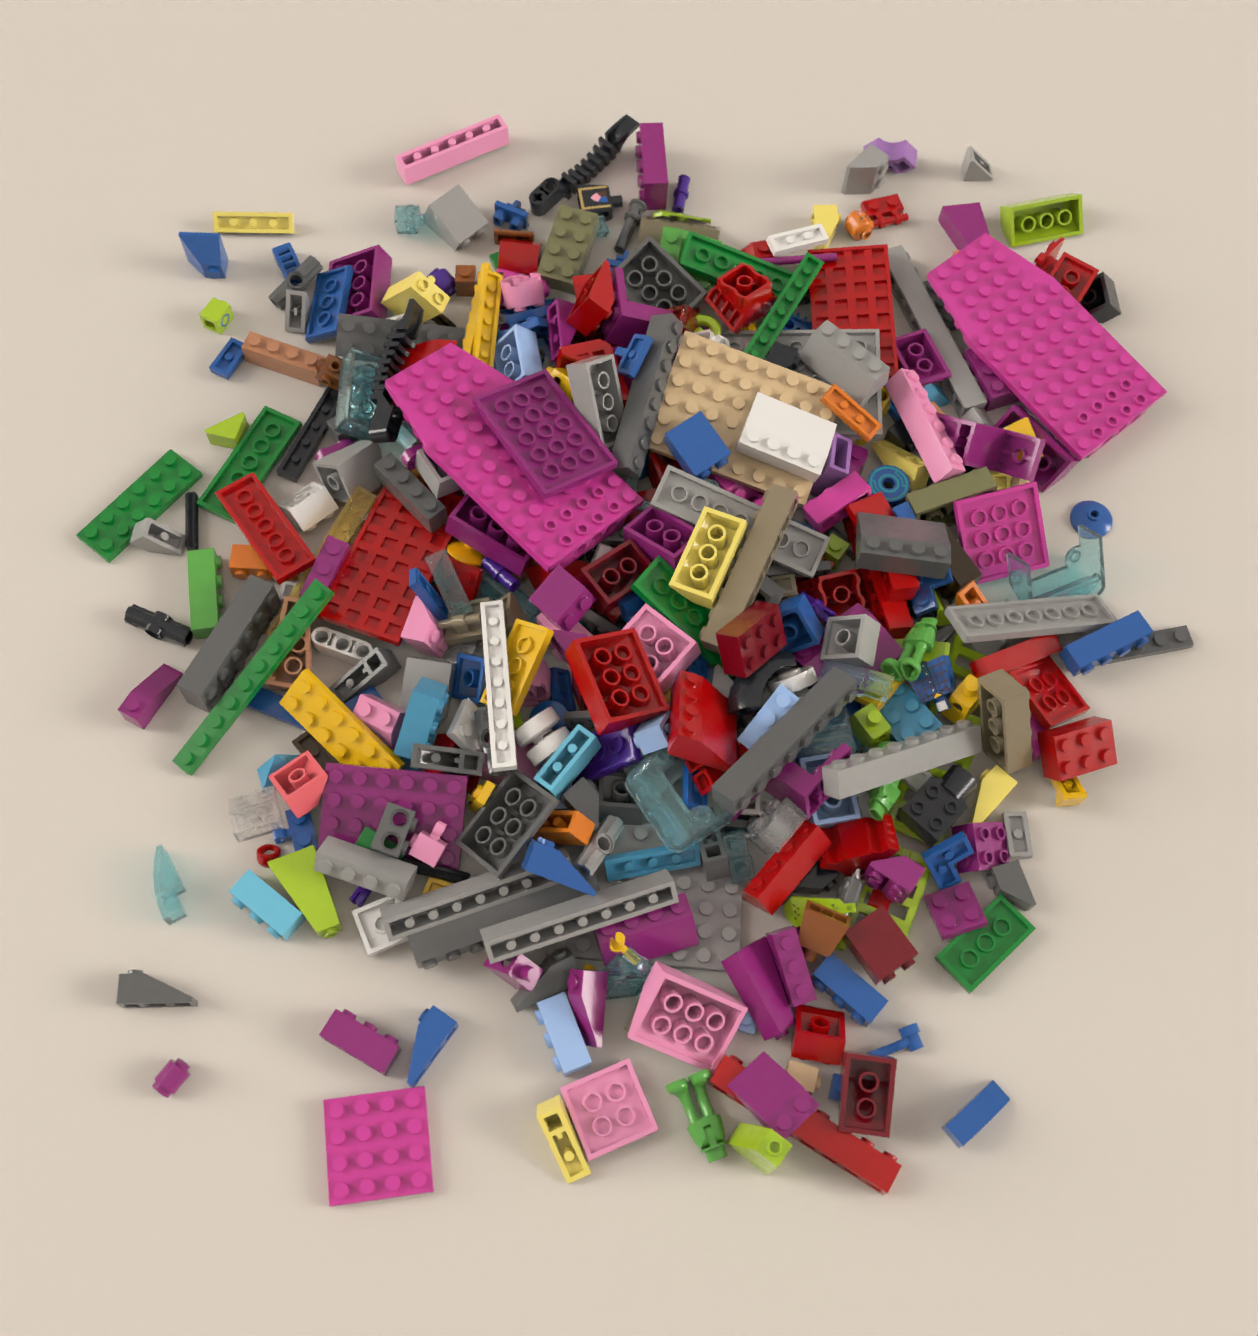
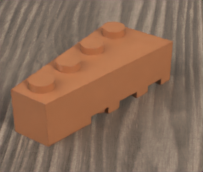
M285 596L279 624L300 598ZM311 625L265 682L268 688L288 691L303 670L309 669L313 673Z

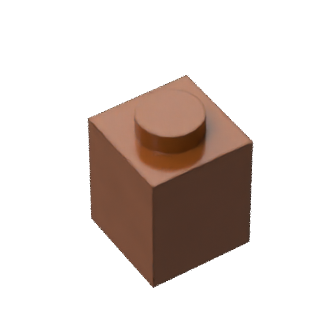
M456 265V295L474 297V287L477 284L476 265Z

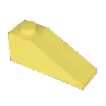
M813 205L811 224L821 223L829 237L827 244L816 246L814 249H826L829 247L836 233L837 225L841 223V213H838L837 205Z
M887 440L871 444L872 449L884 465L896 466L904 471L910 482L909 491L926 487L929 472L921 458Z
M995 765L992 770L987 768L979 776L981 782L976 788L968 824L983 823L1017 785L1018 782L998 765Z
M557 1095L538 1104L536 1117L567 1183H572L591 1174L587 1159L561 1096Z

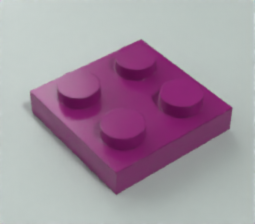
M969 881L924 895V902L942 941L985 927L988 924Z

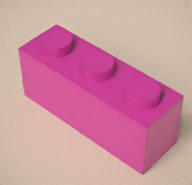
M854 471L847 477L842 478L834 486L826 488L815 499H810L803 506L805 519L817 532L822 534L848 516L845 511L847 505L871 496V487Z

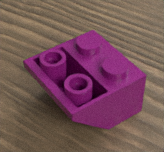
M899 856L872 861L861 879L871 889H879L884 892L885 897L891 902L902 905L926 869L907 856Z

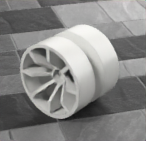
M813 666L797 667L779 674L778 677L768 682L771 694H773L778 686L782 684L799 697L800 700L810 690L808 687L814 685L818 678Z
M551 706L531 718L514 732L515 741L520 747H525L532 742L534 743V746L526 754L534 767L548 761L570 734L566 726L554 732L552 731V728L559 722L560 718Z

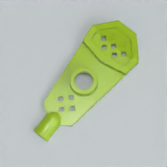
M662 209L653 213V217H670L673 215L676 216V220L687 221L688 218L711 223V219Z
M791 896L783 905L785 917L795 927L801 926L808 899L842 914L856 912L855 903H843L839 898Z

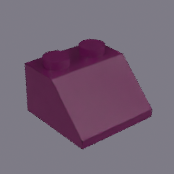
M557 565L528 600L553 625L562 631L570 632L597 599L578 580L560 565Z

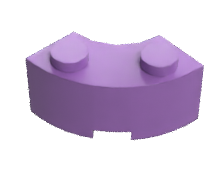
M877 138L864 146L863 151L870 144H873L889 155L887 171H894V174L908 172L916 168L917 150L907 140L891 143Z

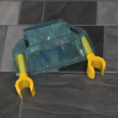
M621 932L616 933L615 940L612 937L610 938L609 945L613 952H622V954H617L602 970L608 972L606 1000L637 996L642 991L651 971L650 964L645 957L640 956L630 946L626 947L624 945L625 935ZM586 964L584 966V969L596 970L592 965Z

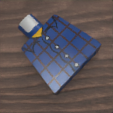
M942 655L921 664L919 677L915 681L909 682L922 703L934 701L938 713L951 708L947 695L952 694L956 689L949 655Z

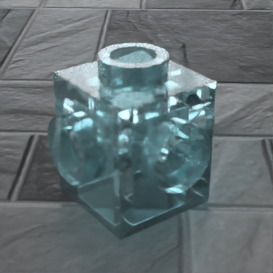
M419 205L395 206L394 223L397 234H421V226L425 225V216L421 214Z

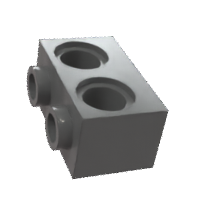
M388 802L371 844V850L399 859L400 854L405 855L410 843L406 841L409 831L414 832L418 819L415 818L416 812ZM396 815H404L407 818V822L403 826H396L393 823V818ZM388 837H395L398 840V845L394 849L385 847L384 842Z

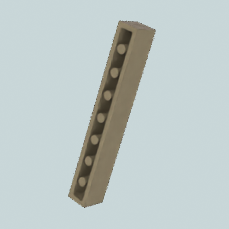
M774 483L770 490L765 491L762 500L763 505L761 509H757L754 516V525L752 529L749 528L745 535L746 542L743 548H739L736 555V564L729 569L727 574L728 581L725 587L722 586L718 593L719 600L717 605L711 608L709 613L710 620L707 626H703L699 639L704 649L720 654L715 633L753 604L799 503L798 491Z

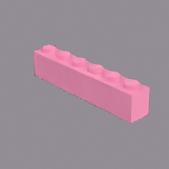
M498 114L396 156L398 173L407 186L509 144L508 126Z
M901 368L888 380L885 387L933 482L940 483L954 476L962 475L966 471L962 464L963 460L955 451L954 443L948 437L945 425L939 420L936 408L929 401L928 393L922 387L918 374L913 370Z

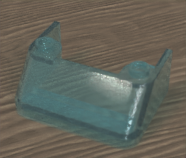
M1082 524L1078 525L1079 545L1068 550L1065 556V566L1031 579L1030 565L1014 554L1007 553L1009 583L1018 600L1096 593L1100 595L1105 589L1102 536Z
M668 747L650 753L631 770L626 777L625 786L667 849L674 853H680L732 822L735 815L727 810L716 817L709 807L703 805L696 806L689 811L663 773L672 766L674 760L673 755L667 754Z

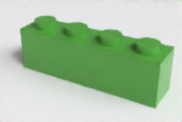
M214 548L187 551L191 631L196 639L209 637L223 616L222 608L225 607L224 596L220 591V588H224L223 577L219 574V569L223 568L222 558L220 555L217 556Z

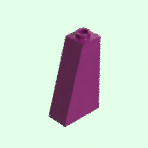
M980 202L942 206L938 221L957 250H962L984 233L990 235Z
M764 936L727 957L721 963L743 1003L748 1008V1012L764 1040L766 1041L773 1037L779 1040L789 1034L787 1029L793 1026L795 1021L768 941Z

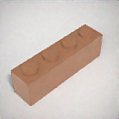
M251 331L249 332L241 346L246 362L321 387L322 383L315 378L318 370L315 368L321 358L325 360V356Z

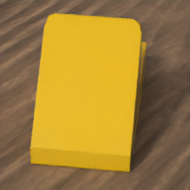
M1077 777L1061 782L1049 779L1056 790V807L1077 806L1087 798V793Z

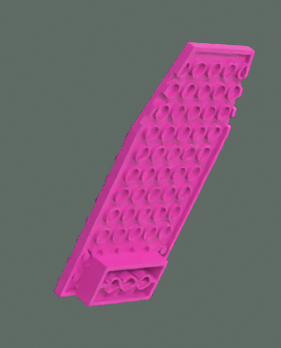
M984 233L934 268L926 277L938 298L943 300L947 313H950L955 320L954 325L957 330H961L964 335L963 340L966 345L994 371V374L1079 462L1085 457L1089 458L1129 427L1167 393L1054 277L987 233Z
M453 343L447 344L385 380V388L397 407H400L406 422H409L412 426L413 433L417 439H420L426 454L547 572L557 565H560L563 569L623 527L627 515L643 504L644 499L613 470L544 500L472 404L474 397L514 381Z

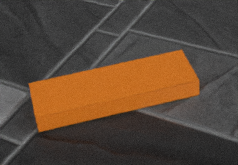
M835 383L819 400L867 443L882 427V424Z

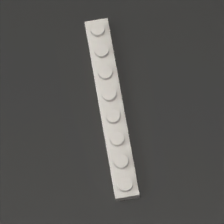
M503 600L480 602L493 772L517 769L504 603Z

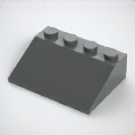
M650 235L618 266L623 268L627 301L671 310L680 322L689 317L705 301L708 293Z
M857 512L855 568L938 579L945 578L951 565V545L945 523Z
M517 769L510 770L455 843L497 878L501 879L560 801Z

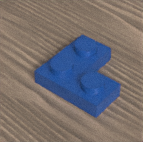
M950 567L944 579L916 576L919 579L920 586L913 599H911L915 615L919 617L939 609L933 589L954 581Z
M961 831L921 853V856L939 890H943L962 881L954 864L970 856L974 851L967 836Z

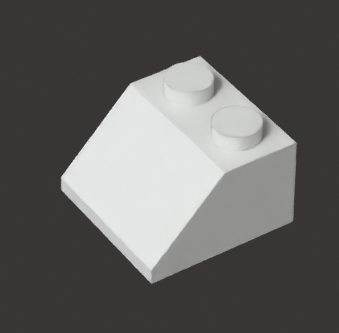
M315 482L309 483L278 504L284 515L302 532L313 530L317 527L316 523L322 519L326 520L335 514L334 511L339 508L327 488Z

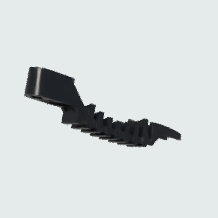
M626 114L605 132V139L602 136L598 138L599 147L595 144L592 147L594 154L589 151L586 154L587 161L583 158L580 161L581 166L578 163L574 166L575 171L572 168L568 170V174L564 171L561 174L562 178L560 180L552 177L545 179L529 195L532 214L538 217L544 216L561 199L565 197L569 200L572 197L571 193L577 194V185L589 184L592 177L595 178L598 172L601 173L604 170V166L610 164L611 159L614 160L616 158V154L621 151L627 138L640 126L639 122Z
M409 299L404 316L396 325L391 327V332L387 333L386 338L388 340L383 344L385 349L381 350L380 353L382 359H379L377 363L379 368H376L375 373L377 376H374L373 379L375 385L371 387V391L374 394H370L369 398L376 405L369 427V438L374 444L395 442L403 422V412L396 404H392L393 399L385 388V380L401 372L402 369L397 366H403L405 361L400 357H408L410 352L406 349H414L416 346L411 340H417L424 309L415 299Z

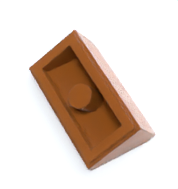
M494 229V242L496 245H500V240L503 238L534 242L535 235L534 232Z

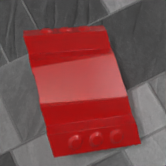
M742 262L717 279V285L710 289L705 300L712 307L713 311L718 314L719 318L723 320L725 325L734 334L738 335L743 327L748 329L754 321L760 317H765L778 297L771 290L772 282L769 281L768 277L760 275L752 266Z
M859 569L819 576L796 583L799 594L805 591L814 599H820L827 608L836 613V616L842 615L856 603H859L868 611H872Z
M884 814L881 821L864 817L836 824L831 829L821 828L832 844L819 859L820 869L840 871L844 877H851L858 868L860 869L859 874L863 875L872 861L888 859L900 849L892 815Z

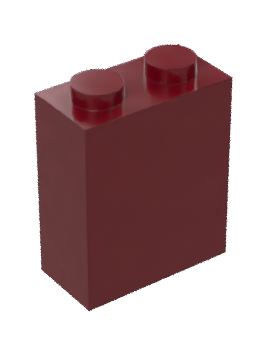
M883 905L850 927L842 937L846 946L875 985L881 981L885 985L896 977L894 972L900 968L903 971L910 968L916 963L913 959L919 954Z

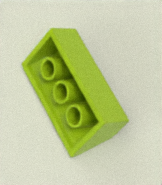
M1067 193L1000 206L1001 228L1009 246L1012 248L1083 234L1082 194Z

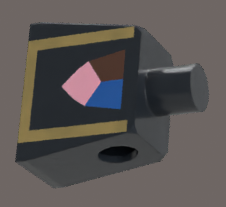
M577 185L579 209L597 213L599 223L612 219L613 208L623 207L622 195L611 196L609 186Z

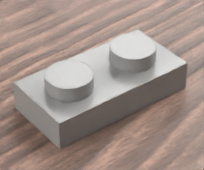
M1026 811L1003 812L1001 819L1006 832L1009 859L1032 858L1033 851Z

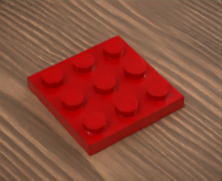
M1050 656L1008 673L1018 683L1028 689L1030 693L1029 709L1045 731L1080 716L1090 709Z

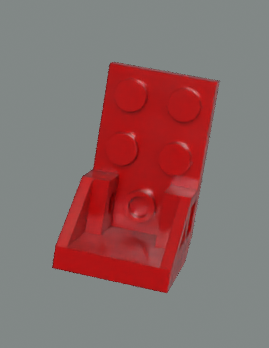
M601 339L562 346L559 348L555 368H566L568 364L593 356L614 354L611 344ZM614 355L615 364H616V369H617V367H618V362H617L616 357H615V355ZM618 374L625 408L629 390L624 377Z

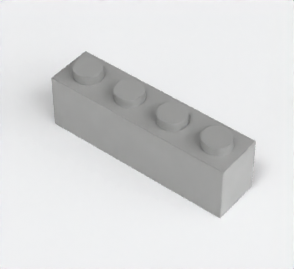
M329 835L316 851L314 870L403 902L414 886L418 867Z

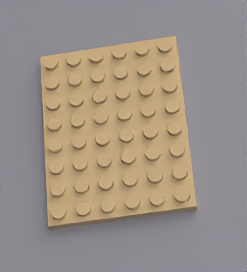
M685 330L668 376L661 408L659 409L648 450L676 460L663 442L665 433L699 411H702L731 452L728 463L719 470L714 468L710 473L762 493L770 490L773 483L798 491L799 503L797 506L803 507L806 505L813 482L735 451L757 392L834 423L836 415L819 401L832 385Z

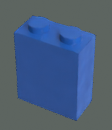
M699 411L665 433L663 442L686 473L702 480L707 478L711 474L710 471L714 468L719 470L728 463V458L731 454L702 411Z

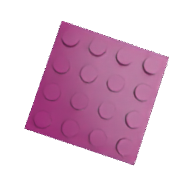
M1029 482L953 501L959 543L982 574L977 584L1050 566L1037 482Z
M425 1086L323 1100L330 1207L434 1192Z

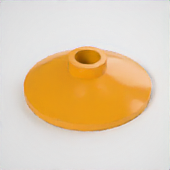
M452 541L447 546V552L454 559L466 564L481 566L482 560L486 557L462 541Z

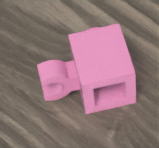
M439 820L431 834L424 830L419 835L415 833L408 845L411 847L409 854L435 867L448 845L447 842L440 839L447 824Z

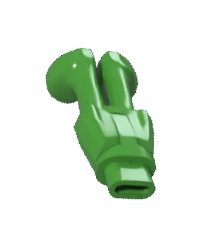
M933 617L922 618L902 642L904 648L898 660L893 658L883 660L880 668L888 678L902 682L905 677L906 680L912 682L919 677L923 656L926 652L931 653L933 649L938 620Z
M882 741L878 743L876 748L885 747L890 742ZM900 780L870 789L867 801L869 805L868 812L875 820L881 821L883 815L887 814L897 801L901 793L897 787Z
M704 1069L687 1077L698 1100L702 1118H700L691 1099L686 1078L667 1084L666 1089L669 1094L675 1095L682 1103L690 1123L687 1130L697 1146L702 1149L701 1153L705 1152L708 1162L711 1163L728 1155L723 1145L726 1144V1141H723L724 1128L721 1115L715 1114L706 1092V1082L710 1079L711 1073L709 1069Z

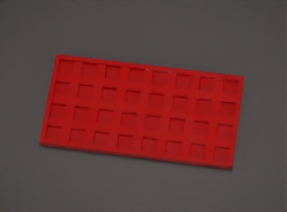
M888 244L808 250V253L811 255L837 253V261L824 262L810 285L812 330H816L826 320H829L839 329H879L880 360L890 367L889 380L899 371Z
M423 484L433 494L429 486ZM383 487L329 588L335 593L317 618L400 646L403 640L400 637L415 596H417L409 586V570L415 567L418 568L431 584L441 565L443 554L447 553V546L453 541L454 536L445 532L446 524L431 534ZM453 493L438 498L446 507L447 516L451 514L463 499L462 496Z

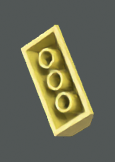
M704 506L669 586L695 604L709 609L715 606L718 600V593L721 587H724L728 571L733 567L737 552L745 540L748 530L747 521Z

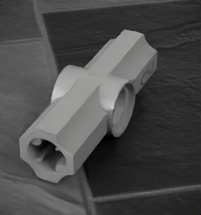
M607 815L590 839L588 846H583V851L573 864V867L583 878H591L605 856L613 851L614 842L624 829L623 821L619 817Z

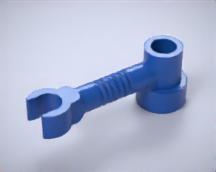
M917 1022L898 1029L902 1039L867 1053L888 1056L906 1048H909L910 1052L923 1048L924 1045L919 1036L920 1029Z

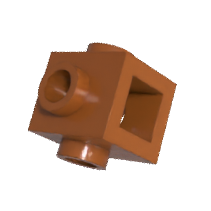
M328 354L325 360L322 358L319 360L315 368L318 370L315 378L323 385L338 390L343 384L351 366L343 362L338 356Z

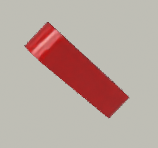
M1057 634L1036 636L968 664L973 676L980 678L1001 668L1005 672L1012 671L1063 650Z

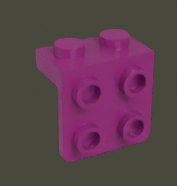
M1002 822L970 823L951 827L952 836L961 831L964 832L974 851L970 856L957 862L958 873L991 870L992 867L1010 862L1006 844V832Z

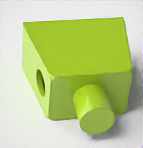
M873 703L868 704L845 720V724L867 752L871 748H876L878 743L890 740L891 726Z

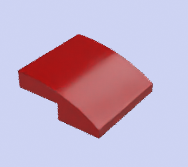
M882 492L851 503L845 508V511L856 526L857 512L894 516Z

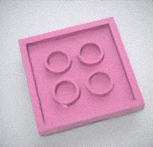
M629 1058L560 1088L588 1162L659 1131Z

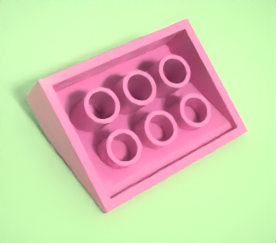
M645 604L622 629L635 628L663 694L674 684L680 671H685L701 653L694 639L648 604Z
M656 961L644 983L627 1037L703 1070L709 1069L710 1073L714 1074L748 1008L739 997Z

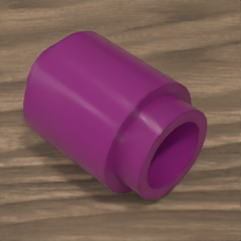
M177 1058L176 1061L170 1059L154 1078L155 1082L152 1087L168 1098L171 1093L175 1094L190 1076L188 1071L190 1066L180 1058Z

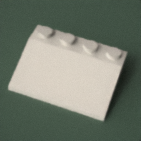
M757 392L735 451L815 483L821 475L828 457L837 424Z

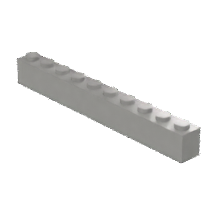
M902 245L889 248L892 293L912 331L915 332L926 328L948 366L952 377L941 380L940 383L958 417L961 418L972 407L984 410L987 397L978 386L977 378L972 375L968 362L964 360L959 345L954 342L950 329L946 327L943 321L942 314L936 309L935 302L929 296L925 283L918 276L917 268L912 265L908 252H905Z

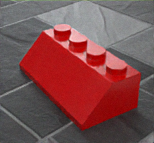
M803 819L743 890V900L773 915L832 842L818 825Z

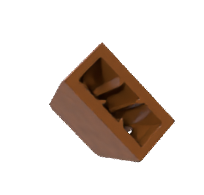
M808 899L798 936L800 945L805 947L803 951L805 960L815 962L818 954L829 957L847 932L851 917Z

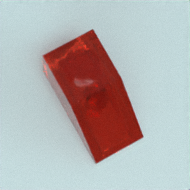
M685 304L666 309L673 311V314L683 324L681 334L684 335L685 330L694 333L698 324L697 312Z

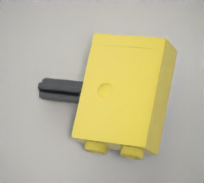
M420 271L390 286L381 301L386 308L397 316L405 314L409 299H415L424 309L422 323L431 319L437 325L456 327L451 320L442 314L450 297L434 284L436 279L433 276H428L427 278Z

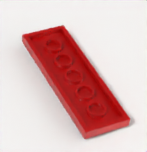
M254 472L215 492L218 500L278 585L314 565L315 556Z

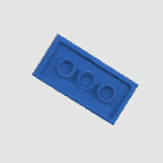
M350 265L317 275L305 335V341L309 344L337 337L338 313L346 314L354 269Z

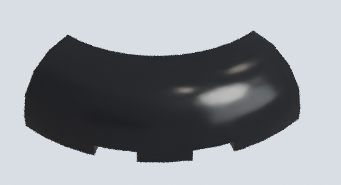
M780 650L749 677L737 676L729 691L728 714L750 715L763 707V690L767 680L772 675H779L797 666L793 654L787 650Z

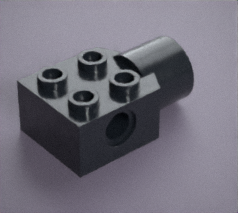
M952 765L940 779L931 776L900 809L896 818L932 848L967 809L965 800L977 788V782L966 769L958 765Z

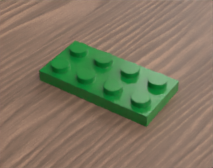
M1002 894L983 910L988 921L987 926L956 936L934 958L968 994L1036 929Z

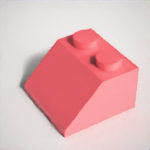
M307 750L269 775L268 778L297 819L318 806L328 775Z

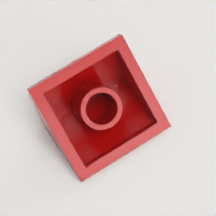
M503 238L500 240L498 268L530 276V273H537L543 243Z

